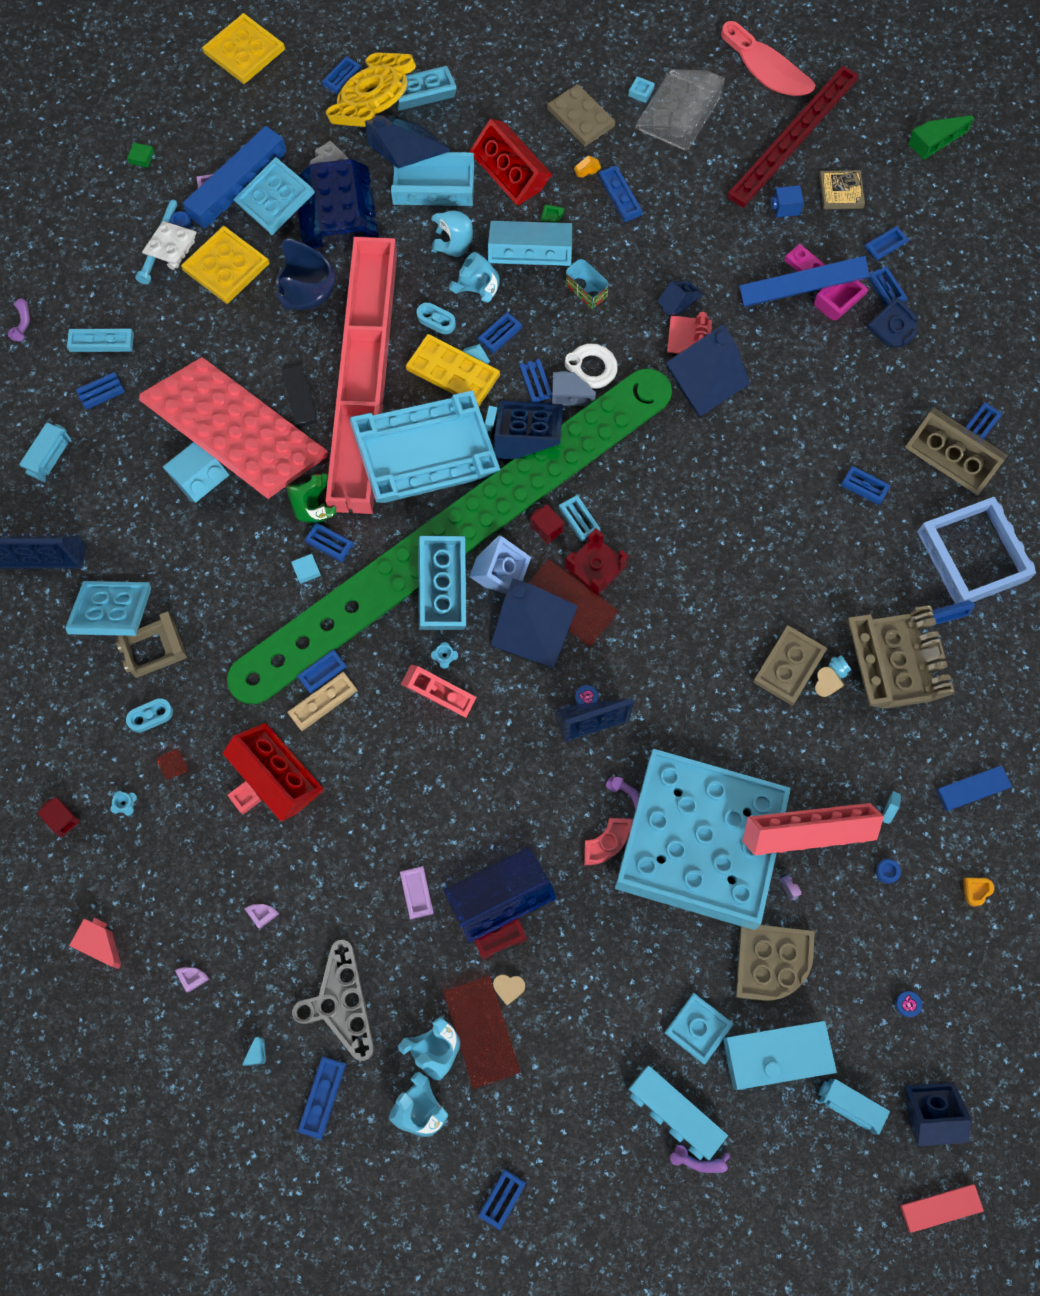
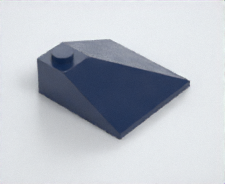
M375 116L373 119L365 121L367 144L398 169L450 152L448 146L418 124L386 116Z
M724 324L665 363L698 417H701L750 384L736 343Z
M500 400L495 431L494 453L496 458L518 459L560 444L563 404Z
M513 578L503 602L491 646L554 669L578 606L534 585Z
M633 698L576 704L573 706L566 704L559 707L555 718L563 741L574 740L629 722L634 700Z

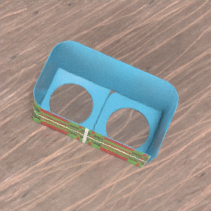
M580 259L567 268L565 285L591 309L607 298L608 281L589 263ZM577 278L584 279L586 281V288L583 289L574 280ZM591 291L599 293L593 298V303L592 297L588 294Z

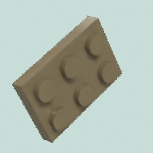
M578 84L547 104V109L584 146H587L615 127V120Z
M787 625L753 683L793 706L827 648Z

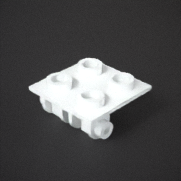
M163 221L142 253L167 261V266L174 270L179 267L180 262L186 256L185 254L189 252V248L195 243L196 231Z

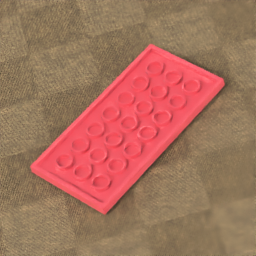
M203 357L140 393L139 400L267 499L327 458L328 451Z

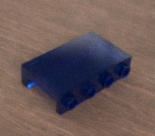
M530 847L443 889L468 943L557 899L549 879Z

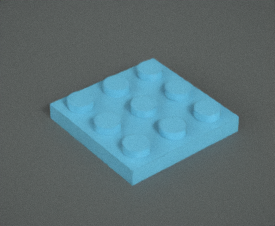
M275 157L233 200L266 231L273 235L315 192L311 186Z
M83 581L66 625L67 634L136 636L151 591L150 582Z

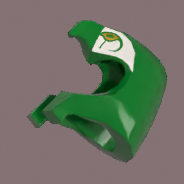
M314 474L311 481L303 485L292 484L286 486L289 502L297 520L305 523L322 522L336 514V506L329 507L324 503L319 506L320 495L327 487L328 474H322V480L321 475Z

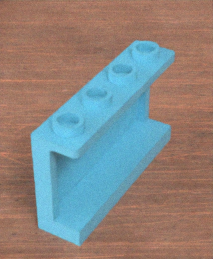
M447 152L399 169L394 166V179L391 186L393 205L473 206L474 153Z
M491 221L488 241L489 263L571 266L572 223Z

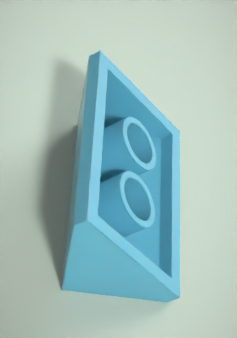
M443 66L406 75L408 81L406 90L397 100L396 104L399 111L455 97L456 84L448 67Z

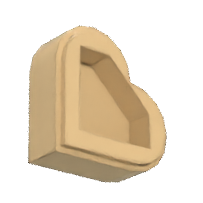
M824 667L819 670V681L815 686L818 695L826 697L845 686L833 668Z
M499 975L494 979V989L507 1006L525 990V982L521 977L513 976L509 978L506 975Z

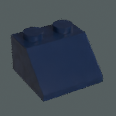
M955 1082L905 1086L910 1128L918 1146L969 1143L972 1119Z

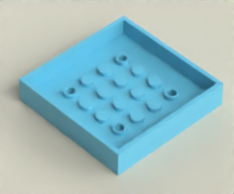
M653 749L644 776L615 889L756 930L762 922L776 853L754 855L742 842L748 819L743 814V811H749L751 816L785 813L791 788ZM674 791H680L682 796H675ZM656 858H664L665 863H658ZM727 878H733L735 884H729Z

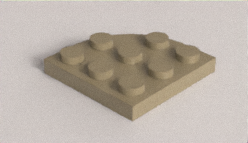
M760 925L756 930L740 926L735 998L773 1001L786 997L797 990L807 979L812 967L815 931Z

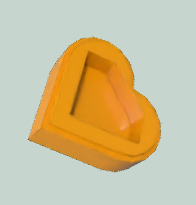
M587 156L575 166L574 170L578 177H584L588 174L597 173L601 165L598 159Z
M963 879L965 900L970 906L977 907L982 905L986 897L994 892V884L989 879Z

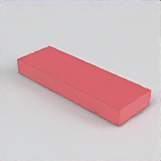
M974 1184L900 1205L908 1232L910 1233L984 1211Z

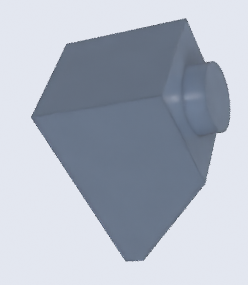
M567 371L553 372L552 404L588 406L595 401L596 392L578 375Z

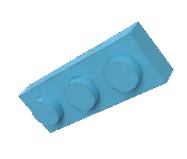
M69 329L67 349L69 352H130L133 347L134 333L132 329Z

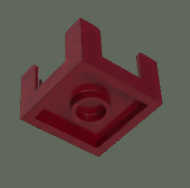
M595 528L588 535V542L576 554L572 551L566 557L565 569L598 596L627 567L629 556L622 550L619 551V555L603 542L604 535Z
M507 893L463 912L464 919L482 961L514 944L517 946L527 941V937Z

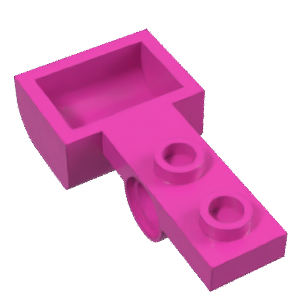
M801 244L787 254L784 260L797 272L825 265ZM854 281L820 289L814 305L830 319L838 320L866 295L868 288L860 281Z

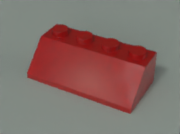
M490 119L469 153H474V158L516 205H520L540 192L552 176V173L503 121Z
M267 723L234 735L222 753L281 822L296 815L324 790Z

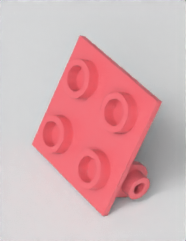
M700 312L696 318L671 316L667 353L679 354L711 333L712 320H709L706 312Z

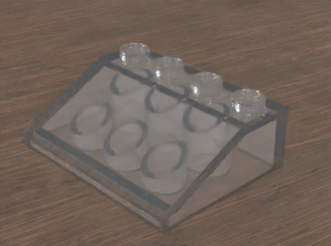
M670 69L636 123L635 128L688 151L722 96L725 78L708 70Z

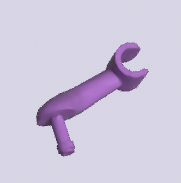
M20 298L14 302V306L19 311L20 324L17 328H11L7 333L8 337L13 341H22L24 339V332L30 323L28 304L24 299Z
M610 777L606 787L613 792H617L620 789L632 798L636 809L640 792L623 782L622 778Z
M678 1145L675 1148V1152L670 1155L672 1164L678 1166L683 1163L696 1171L704 1173H723L727 1171L726 1161L730 1158L728 1153H724L721 1160L700 1161L689 1156L687 1149L683 1145Z

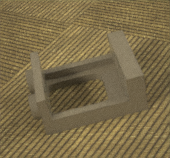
M168 611L159 615L161 620L139 628L136 636L117 635L118 640H115L117 648L125 656V659L122 660L127 673L131 672L135 678L187 658L174 619ZM159 635L165 655L159 659L137 666L130 648L131 645L148 637Z

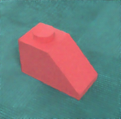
M96 918L92 922L84 919L69 946L111 967L119 969L121 962L113 932L105 928L107 926L105 922Z

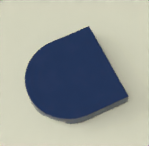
M898 297L867 325V328L877 338L891 347H902L909 344L918 331L916 315Z

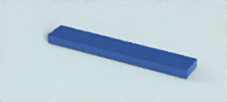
M866 256L740 285L744 307L867 279L869 278Z

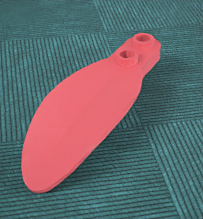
M728 21L723 25L721 31L723 40L740 54L748 70L763 85L778 93L791 96L809 94L815 89V83L776 50L756 41L737 22Z

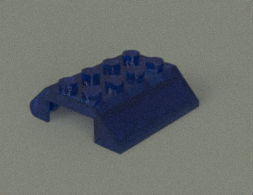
M353 159L310 164L299 175L315 192L298 209L303 244L311 248L324 247L323 236L362 231L363 237H379L377 221L373 219L376 216L372 188L370 185L368 186L371 183L368 166Z

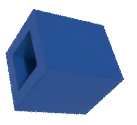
M800 185L776 188L774 197H771L772 210L775 209L776 218L801 214L804 200Z

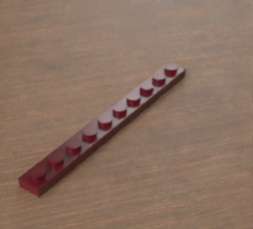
M842 66L729 191L727 198L744 208L857 82L859 75Z

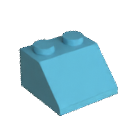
M194 442L163 466L164 470L188 499L195 503L229 476L217 459Z

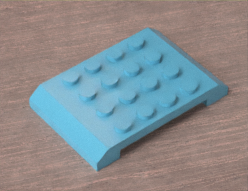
M473 391L455 394L450 399L373 416L372 413L350 417L349 422L376 502L386 503L485 479L500 471Z

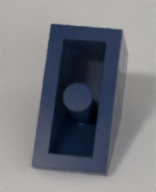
M671 281L657 302L662 306L661 309L666 314L676 315L684 312L703 293L690 281Z

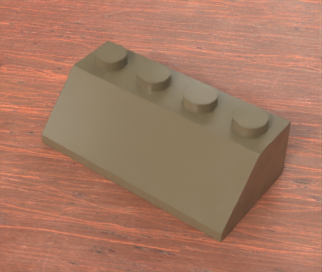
M936 408L929 412L905 447L976 495L980 494L1008 456Z

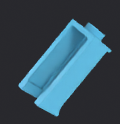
M46 422L19 464L20 467L27 469L25 472L27 475L46 482V475L49 474L68 441H72L67 434V430L61 425L56 424L54 426Z
M829 1079L828 1082L825 1081L819 1090V1095L821 1096L820 1103H826L827 1107L864 1129L870 1130L872 1134H880L890 1113L889 1110L836 1079Z

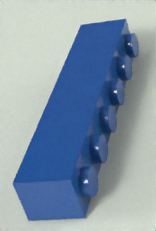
M265 126L183 202L189 217L204 229L213 223L223 211L229 208L230 204L234 202L233 199L275 157L281 159L287 152L284 139Z

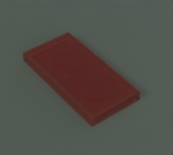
M549 559L528 582V584L534 585L578 606L569 631L590 647L618 615V610Z
M490 976L443 991L455 1031L461 1041L460 1048L473 1089L521 1073Z

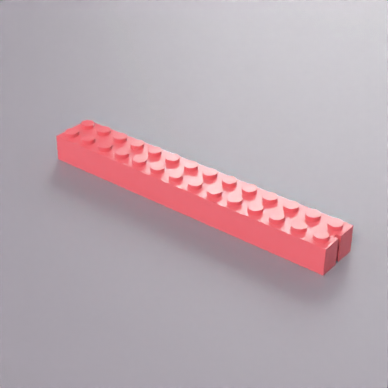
M354 237L326 493L327 506H336V512L349 513V509H352L353 513L373 514L374 494L349 420L350 417L372 413V416L382 414L397 262L396 241L392 238Z

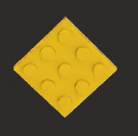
M243 13L204 45L202 49L205 55L245 84L285 50L284 43Z
M223 226L187 259L181 267L189 276L228 304L269 265V260Z

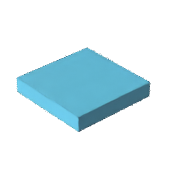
M692 993L664 1034L705 1065L731 1029L733 1023L695 993Z

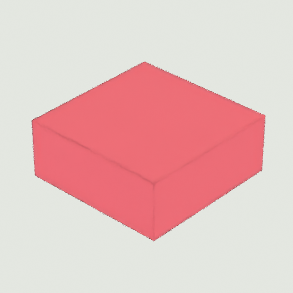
M246 781L228 794V797L242 815L262 801Z

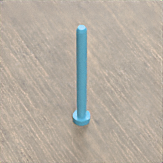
M172 199L169 202L161 223L163 221L170 223V217L174 214L177 207L176 200ZM147 256L142 270L136 274L135 278L138 282L142 284L150 283L151 276L149 274L156 259L155 257Z

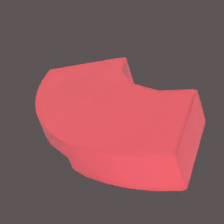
M609 818L607 828L602 835L595 839L585 840L584 865L603 863L614 857L626 844L633 819Z

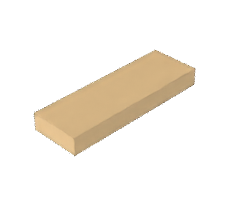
M342 672L289 710L288 714L299 729L303 731L357 692V689L346 674Z

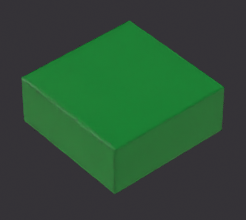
M133 143L127 157L129 164L148 168L154 154V149L152 146Z

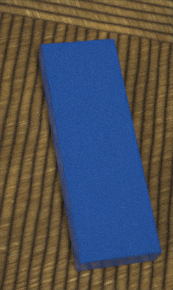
M617 165L598 172V177L622 220L627 222L642 216L643 211Z
M1001 765L941 787L936 791L947 812L1010 789L1012 785Z
M322 1056L297 1132L320 1140L323 1139L346 1063Z

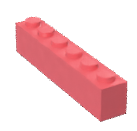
M871 803L749 816L742 842L754 855L783 853L785 851L823 848L858 842L864 843L877 840L884 816Z

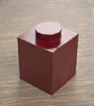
M548 505L542 509L537 508L531 514V528L547 545L564 532V522Z
M57 797L46 801L42 805V809L37 812L50 829L60 837L65 836L81 822L70 808Z

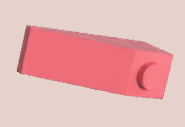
M410 665L401 683L402 686L463 717H467L476 699L475 696L415 665Z

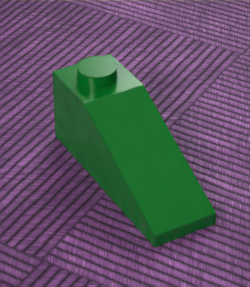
M971 115L926 122L922 126L918 125L911 132L912 136L908 145L925 160L967 133L974 117Z

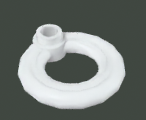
M598 344L579 346L572 353H569L565 359L566 369L570 373L578 375L591 388L599 389L607 386L614 380L617 373V361L613 353L606 347ZM587 356L599 357L605 364L604 372L599 376L586 375L581 369L582 359Z

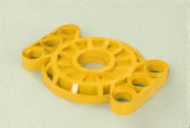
M373 53L369 55L366 59L368 68L351 77L340 90L337 104L327 109L326 115L330 123L366 127L365 121L373 119L377 113L384 111L397 102L407 87L406 74L412 72L416 67L412 55L398 53ZM376 87L374 90L367 92L369 89Z

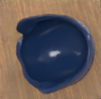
M293 239L283 240L282 250L286 257V265L283 270L279 271L276 277L275 292L279 302L286 310H311L319 307L330 297L336 281L334 267L315 249Z

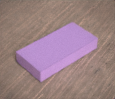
M424 867L401 871L400 875L410 920L434 914Z

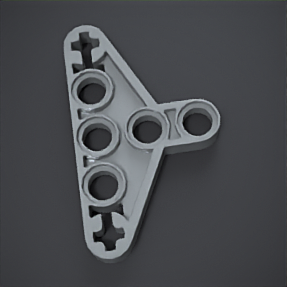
M338 940L331 947L319 996L296 1003L293 1007L292 1015L301 1024L325 1020L356 1060L366 1061L373 1056L374 1044L354 949L348 941ZM340 945H343L344 948L349 949V952L345 953L346 961L351 960L352 964H343L338 968L337 962H343L342 957L338 954L336 955V951L340 949ZM347 968L352 969L354 972L352 981L348 983L341 980V972ZM350 993H356L359 996V1002L354 1007H349L346 1004V996ZM326 999H332L335 1003V1008L331 1013H324L322 1010V1003ZM303 1005H307L311 1009L310 1016L305 1020L298 1017V1009ZM356 1017H360L364 1021V1027L359 1032H354L351 1029V1021ZM367 1033V1038H362L365 1046H369V1050L365 1052L366 1056L362 1057L361 1053H356V1049L360 1047L359 1039L353 1042L352 1036H361Z

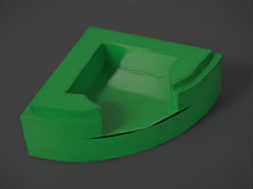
M545 204L540 222H558L564 215V208Z

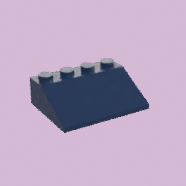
M1 533L0 568H83L86 544L79 535L74 533H67L65 535H55L52 533H45L43 535L29 533L11 535Z

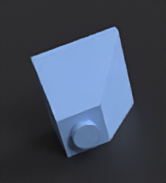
M498 536L476 557L469 577L485 588L507 594L513 578L523 581L531 557L502 536Z

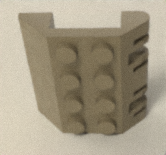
M932 606L916 607L911 614L872 619L871 614L848 618L869 706L887 709L931 702L955 693L953 684L946 683L951 681L950 675H941L935 678L932 676L933 672L943 670L948 666L946 661H942L945 659L941 640L937 639L940 637L939 632L932 631L921 635L920 630L936 624L935 619L932 618L934 616Z

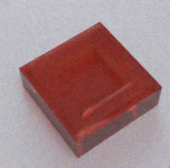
M178 748L156 759L167 781L189 770Z

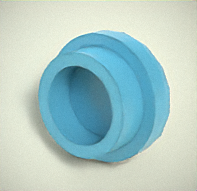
M842 655L837 658L833 657L829 663V667L833 668L840 678L848 676L847 673L851 671Z

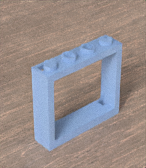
M995 497L927 521L917 531L955 604L967 600L975 602L1027 582L1036 574L1034 563L1027 557L1023 543L1016 537L1013 525L1008 522L1002 505L997 502ZM986 511L1019 573L969 591L936 529Z

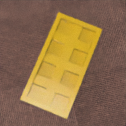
M427 334L406 365L407 371L454 395L473 391L478 407L500 376L499 370Z

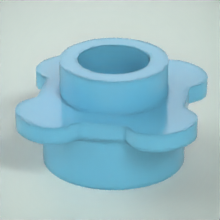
M443 642L437 647L436 651L431 653V658L437 660L441 668L446 669L449 667L450 662L458 658V653L453 651L447 642Z
M115 792L110 808L111 812L114 814L120 812L127 816L133 814V804L137 800V796L134 793Z

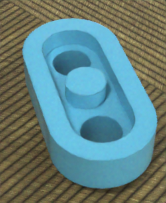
M423 303L417 308V318L421 324L441 334H449L454 331L456 327L455 317L450 312L431 303Z
M155 699L131 710L127 714L126 723L134 732H144L167 722L173 715V708L167 700ZM161 709H165V713L163 715H158V712ZM143 718V723L137 725L138 719Z

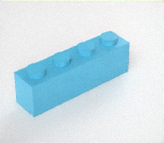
M649 1065L644 1068L628 1089L632 1093L630 1099L640 1107L643 1104L651 1110L649 1115L660 1125L665 1122L671 1128L669 1133L680 1143L684 1139L691 1146L688 1150L699 1160L703 1157L710 1160L728 1137L723 1130Z

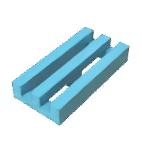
M578 495L559 505L560 511L581 542L585 541L595 528L600 531V527ZM572 503H576L582 514L585 516V518L591 525L592 529L588 528V526L586 525V523L584 522V520L577 512ZM567 506H568V508L570 509V511L572 512V514L574 515V517L576 518V520L578 521V523L580 524V526L582 527V529L584 530L585 533H583V532L581 531V529L579 528V526L577 525V523L575 522V520L573 519V517L571 516V514H570L569 511L567 510V508H566Z

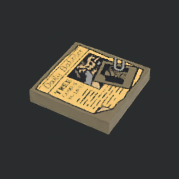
M861 170L820 172L823 209L864 208L865 201Z

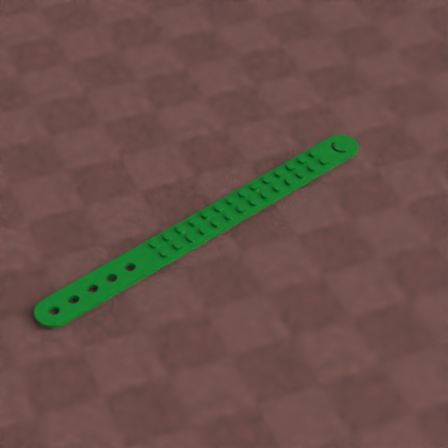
M641 369L625 378L562 424L560 444L512 460L501 468L500 471L494 473L239 658L228 672L227 683L231 694L240 702L251 705L263 703L297 679V675L333 649L336 650L419 589L418 540L420 536H465V554H467L668 405L672 394V387L668 378L654 369ZM635 385L638 386L637 396L645 403L640 402L634 396L633 388ZM355 601L359 604V608L355 613H348L345 610L348 602ZM325 619L333 620L335 623L334 628L330 631L322 630V621ZM300 637L309 638L310 644L307 648L299 649L296 646V642ZM274 656H284L285 663L281 667H274L271 663ZM251 673L260 675L259 683L254 686L248 685L246 681Z

